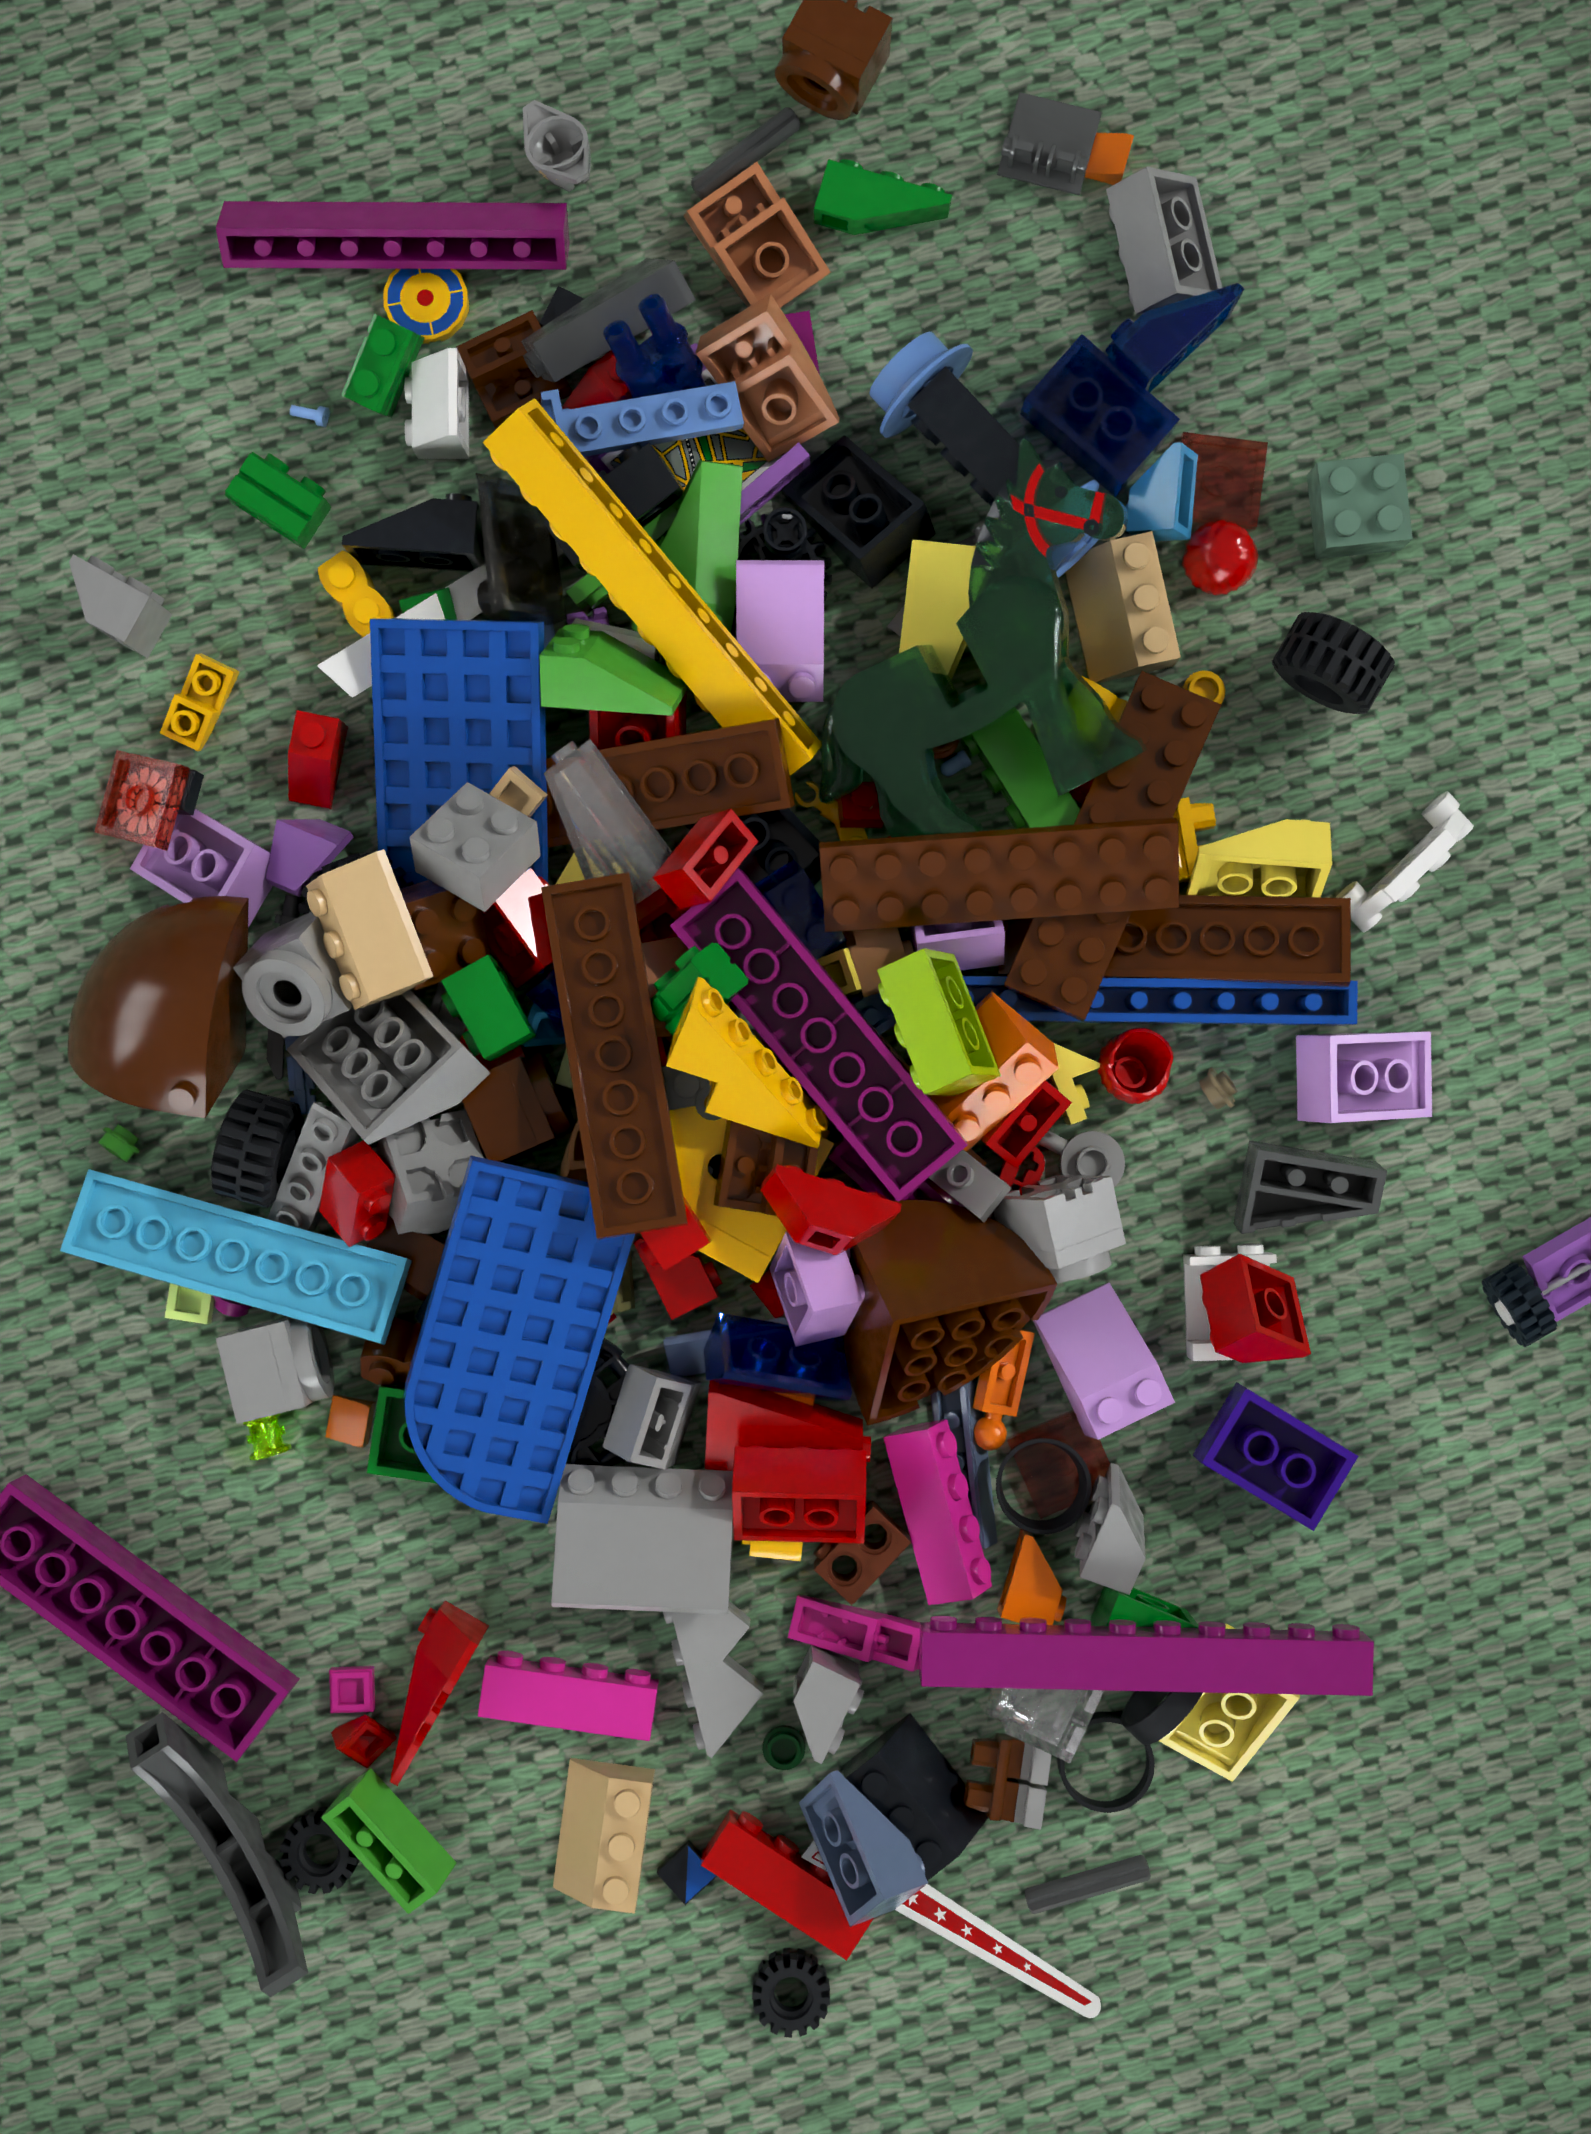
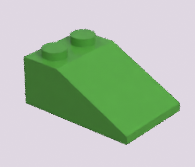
M569 624L560 628L539 655L541 707L673 716L688 689L682 679L676 678L669 671L668 667L603 631L590 630L589 626L584 624Z

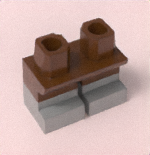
M996 1733L995 1739H973L970 1763L972 1765L989 1767L991 1770L989 1783L967 1780L964 1794L965 1805L985 1812L990 1820H1005L1023 1824L1024 1827L1041 1830L1047 1792L1043 1785H1048L1053 1745L1043 1738Z

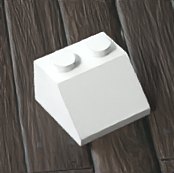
M447 348L413 361L412 377H405L406 403H412V419L405 420V441L407 446H412L418 459H469V373L458 349Z

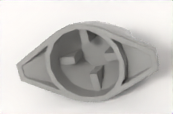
M536 100L524 106V148L526 156L534 168L555 186L568 192L575 189L574 184L588 181L590 177L591 154L589 139L584 126L574 117Z

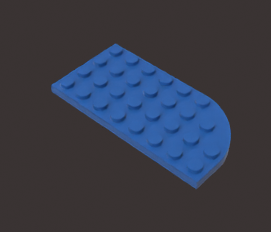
M403 618L370 619L378 851L384 849L387 857L393 860L391 868L396 869L401 866L407 874L403 877L406 883L413 881L414 884L429 880L415 871L410 836L467 782L489 794L510 767L515 766L547 794L545 707H541L539 657L544 650V622ZM546 797L530 817L537 821L541 856L527 870L532 868L537 876L542 877L548 883ZM550 965L546 967L544 970H542L540 973H546L547 971H549Z
M471 1155L405 1382L404 1412L413 1448L423 1467L432 1479L455 1499L485 1513L548 1524L635 1234L602 1240L597 1239L588 1182Z

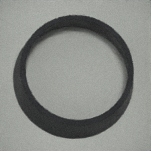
M1031 1439L1015 1446L1003 1459L996 1478L997 1499L1007 1518L1019 1528L1035 1534L1057 1533L1073 1525L1087 1508L1091 1496L1090 1473L1083 1458L1069 1445L1054 1439ZM1036 1443L1052 1444L1065 1451L1075 1463L1079 1476L1078 1492L1071 1506L1061 1515L1048 1520H1033L1017 1513L1007 1502L1002 1489V1474L1009 1459L1020 1449Z

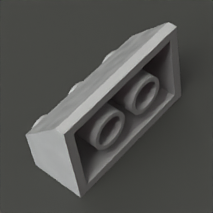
M1145 167L1106 189L1110 204L1109 215L1115 225L1120 246L1119 257L1125 267L1129 284L1128 296L1134 307L1135 314L1159 317L1225 301L1196 177Z

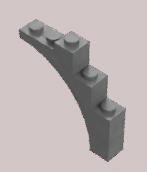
M163 1712L127 1734L126 1742L131 1770L144 1780L175 1813L199 1846L222 1885L244 1933L255 1966L260 1990L269 1997H272L308 1974L295 1915L297 1911L302 1909L298 1889L295 1887V1877L288 1880L284 1875L288 1869L285 1866L281 1867L280 1862L265 1851L259 1820L256 1815L229 1794L224 1766L221 1760Z

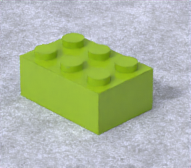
M923 948L877 969L881 980L878 984L880 996L886 1006L892 1009L897 1022L894 1024L896 1038L904 1049L907 1048L913 1064L910 1066L911 1078L916 1087L923 1091L924 1095L956 1096L1001 1076L954 954Z

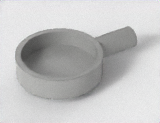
M1048 1131L1038 1143L1060 1155L1059 1167L1061 1175L1112 1176L1114 1187L1123 1176L1125 1169L1123 1151L1116 1140L1105 1133L1085 1131L1066 1140Z

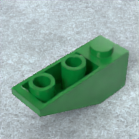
M828 159L814 206V224L858 235L946 219L949 215L952 195L945 193L943 188L935 184L923 183L920 186L906 182L900 175L890 171H882L878 174L864 170L859 163L852 160L841 159L837 162Z

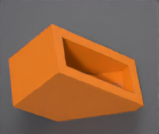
M1020 1529L997 1610L1001 1618L1020 1623L1022 1618H1041L1047 1621V1625H1053L1054 1621H1061L1067 1598L1062 1596L1063 1590L1032 1533Z

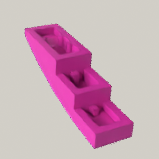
M804 1595L797 1596L788 1638L865 1662L876 1660L911 1672L919 1670L920 1622Z

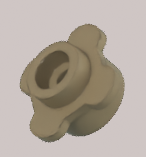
M1210 1067L1208 1069L1209 1072H1207L1208 1076L1199 1081L1203 1092L1217 1110L1226 1104L1232 1108L1235 1106L1234 1102H1236L1233 1095L1238 1092L1234 1083L1225 1071L1218 1074L1213 1067Z

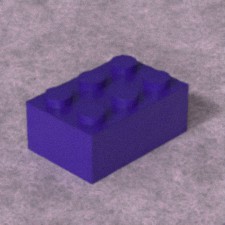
M1237 1382L1193 1453V1456L1208 1468L1312 1531L1317 1527L1359 1457Z

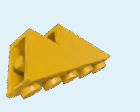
M698 977L673 1034L666 1066L711 1081L705 1113L818 1149L821 1132L828 1128L826 1114L806 1095L797 1079L791 1077L777 1062L773 1052L765 1048L752 1034L748 1024L743 1019L738 1018L729 1008L720 992L712 988L704 978Z

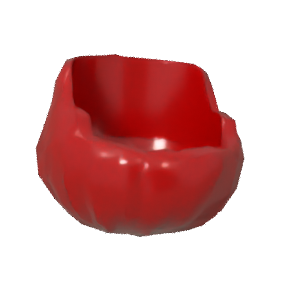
M1225 519L1210 521L1191 533V540H1188L1185 544L1182 566L1185 570V575L1191 580L1194 587L1215 596L1227 595L1229 592L1244 586L1251 579L1257 569L1258 550L1249 533L1238 524L1226 521Z
M1147 1028L1129 1029L1111 1038L1101 1048L1098 1062L1101 1064L1097 1072L1101 1077V1084L1116 1099L1125 1101L1127 1104H1140L1150 1101L1161 1094L1166 1088L1174 1057L1169 1043L1158 1033Z

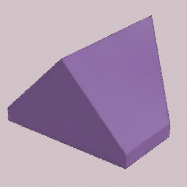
M277 819L266 873L267 882L272 886L300 897L303 887L310 883L309 878L313 873L322 870L321 867L335 859L354 838L352 833L321 819Z

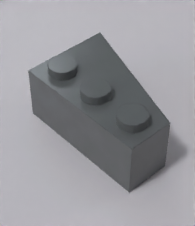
M1249 1140L1233 1224L1241 1234L1255 1232L1257 1229L1281 1226L1285 1228L1296 1226L1297 1223L1322 1220L1325 1222L1378 1214L1387 1170L1376 1161Z

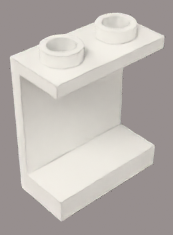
M1262 1244L1237 1245V1253H1221L1220 1246H1195V1254H1183L1187 1357L1192 1361L1234 1360L1216 1353L1211 1343L1210 1324L1207 1310L1202 1301L1203 1290L1200 1274L1238 1254L1247 1256L1269 1267L1270 1263H1277V1256L1271 1252H1264Z

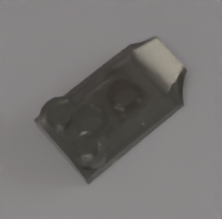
M475 473L487 579L482 581L477 589L480 609L489 619L494 621L544 622V625H551L566 620L556 541L543 523L547 518L537 507L524 499L520 492V487L514 481Z

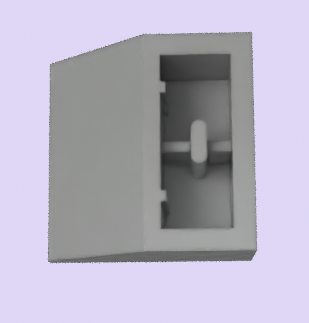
M73 554L69 564L86 622L111 639L148 659L172 616V613L161 606L165 599L154 593L153 589L130 576L127 579L116 572L115 568L92 555L88 562Z
M629 1364L602 1447L628 1462L660 1469H666L675 1465L702 1382Z
M1110 1463L1105 1477L1098 1475L1094 1482L1090 1500L1094 1502L1089 1513L1084 1511L1077 1521L1075 1536L1080 1538L1074 1557L1080 1559L1081 1578L1130 1595L1146 1560L1144 1517L1119 1465Z
M810 1645L794 1678L793 1702L814 1761L822 1764L827 1753L829 1752L834 1755L841 1744L845 1730L841 1728L847 1712L852 1715L856 1712L864 1694V1690L860 1689L863 1680L860 1679L857 1663L833 1651Z

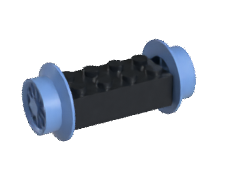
M933 332L921 334L902 348L888 362L870 388V397L886 413L880 426V433L885 438H890L903 432L913 424L935 446L942 442L946 447L940 452L941 455L964 477L969 473L975 477L970 486L991 506L994 500L996 505L999 502L1005 509L1004 514L1008 523H1005L1016 535L1024 539L1010 556L1006 564L1008 571L1013 572L1029 566L1046 585L1052 583L1075 565L1097 543L1108 529L1110 521L1105 517L1103 533L1098 537L1086 534L1084 530L1039 519L1045 536L1055 547L1052 552V558L1047 554L1045 557L1035 546L1029 535L1025 516L1015 511L1010 501L1008 503L998 495L1006 482L1007 485L1008 483L1010 484L1012 495L1024 501L1027 484L1038 464L958 380L972 357L973 349L968 344H961L948 349ZM1018 468L1019 470L1021 469V490L1017 486L1015 488L1008 480ZM1046 475L1039 491L1037 506L1089 519L1095 493L1098 492L1100 485L1096 480L1089 481L1071 493L1067 499H1061L1055 495V489L1059 486Z

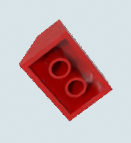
M761 1445L735 1447L732 1483L734 1540L864 1544L867 1450H853L847 1447L810 1449L804 1446L766 1448Z

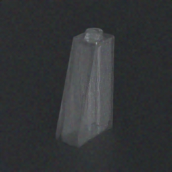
M589 739L578 748L571 741L551 756L556 764L545 771L544 776L584 879L629 872L636 905L661 888L652 877L671 855L672 851L592 740Z

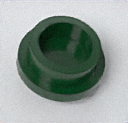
M782 1725L771 1729L763 1741L762 1750L764 1758L770 1766L778 1770H789L796 1767L805 1755L803 1736L791 1726Z

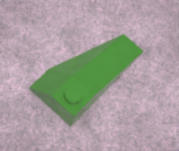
M699 460L676 506L677 514L666 536L662 535L658 547L731 633L736 605V560H738L743 467L734 464ZM632 621L631 629L638 631L637 625Z

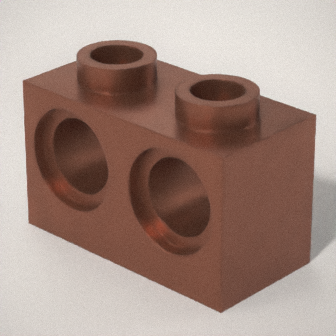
M873 1500L866 1506L865 1527L869 1524L881 1525L886 1530L885 1536L881 1541L869 1543L864 1540V1544L821 1542L813 1553L817 1557L814 1561V1571L851 1606L911 1543L910 1535ZM842 1555L852 1557L856 1561V1567L848 1574L837 1573L832 1567V1563L837 1557Z

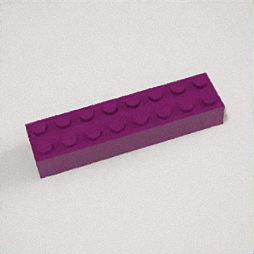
M741 869L735 870L711 902L692 906L670 925L688 949L696 945L701 951L712 942L718 943L731 958L730 963H735L746 975L748 984L731 1001L898 1202L968 1145L964 1137L931 1097L924 1095L923 1091L916 1087L907 1068Z
M27 1474L9 1482L1 1492L0 1586L237 1762L248 1750L300 1678Z

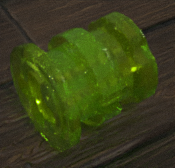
M281 1413L243 1422V1425L248 1426L250 1433L246 1435L247 1443L253 1444L254 1452L249 1455L250 1460L268 1458L292 1449L291 1444L284 1443L282 1435L286 1434L284 1425H279L278 1417Z

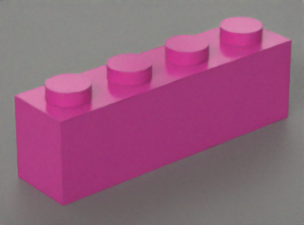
M947 1419L902 1427L883 1437L928 1605L972 1600L992 1587L991 1567L988 1560L984 1557L979 1538L980 1527L978 1520L972 1513L968 1498V1482L961 1472L956 1454V1438L950 1431Z
M499 1651L497 1656L490 1655L485 1664L478 1717L650 1741L659 1679H652L651 1673L648 1671L627 1669L625 1675L610 1673L607 1666L598 1663H584L582 1668L565 1666V1660L556 1657H542L540 1662L523 1660V1654L514 1651Z

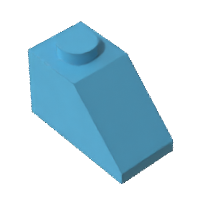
M1182 442L1173 443L1130 488L1129 501L1123 511V520L1127 533L1137 535L1153 531L1155 542L1191 540L1198 454Z

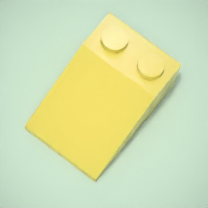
M1285 819L1200 846L1186 895L1321 898L1332 867L1330 823Z
M1225 1624V1629H1235L1234 1627ZM1203 1692L1194 1708L1184 1720L1169 1734L1160 1739L1159 1742L1233 1782L1300 1699V1694Z

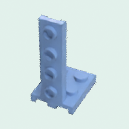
M735 381L575 409H562L558 389L541 392V406L584 457L626 450L637 444L643 447L648 443L655 445L739 430L744 426Z

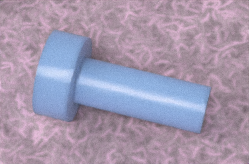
M291 405L290 415L314 420L317 426L326 427L330 410L323 406H319L315 410Z

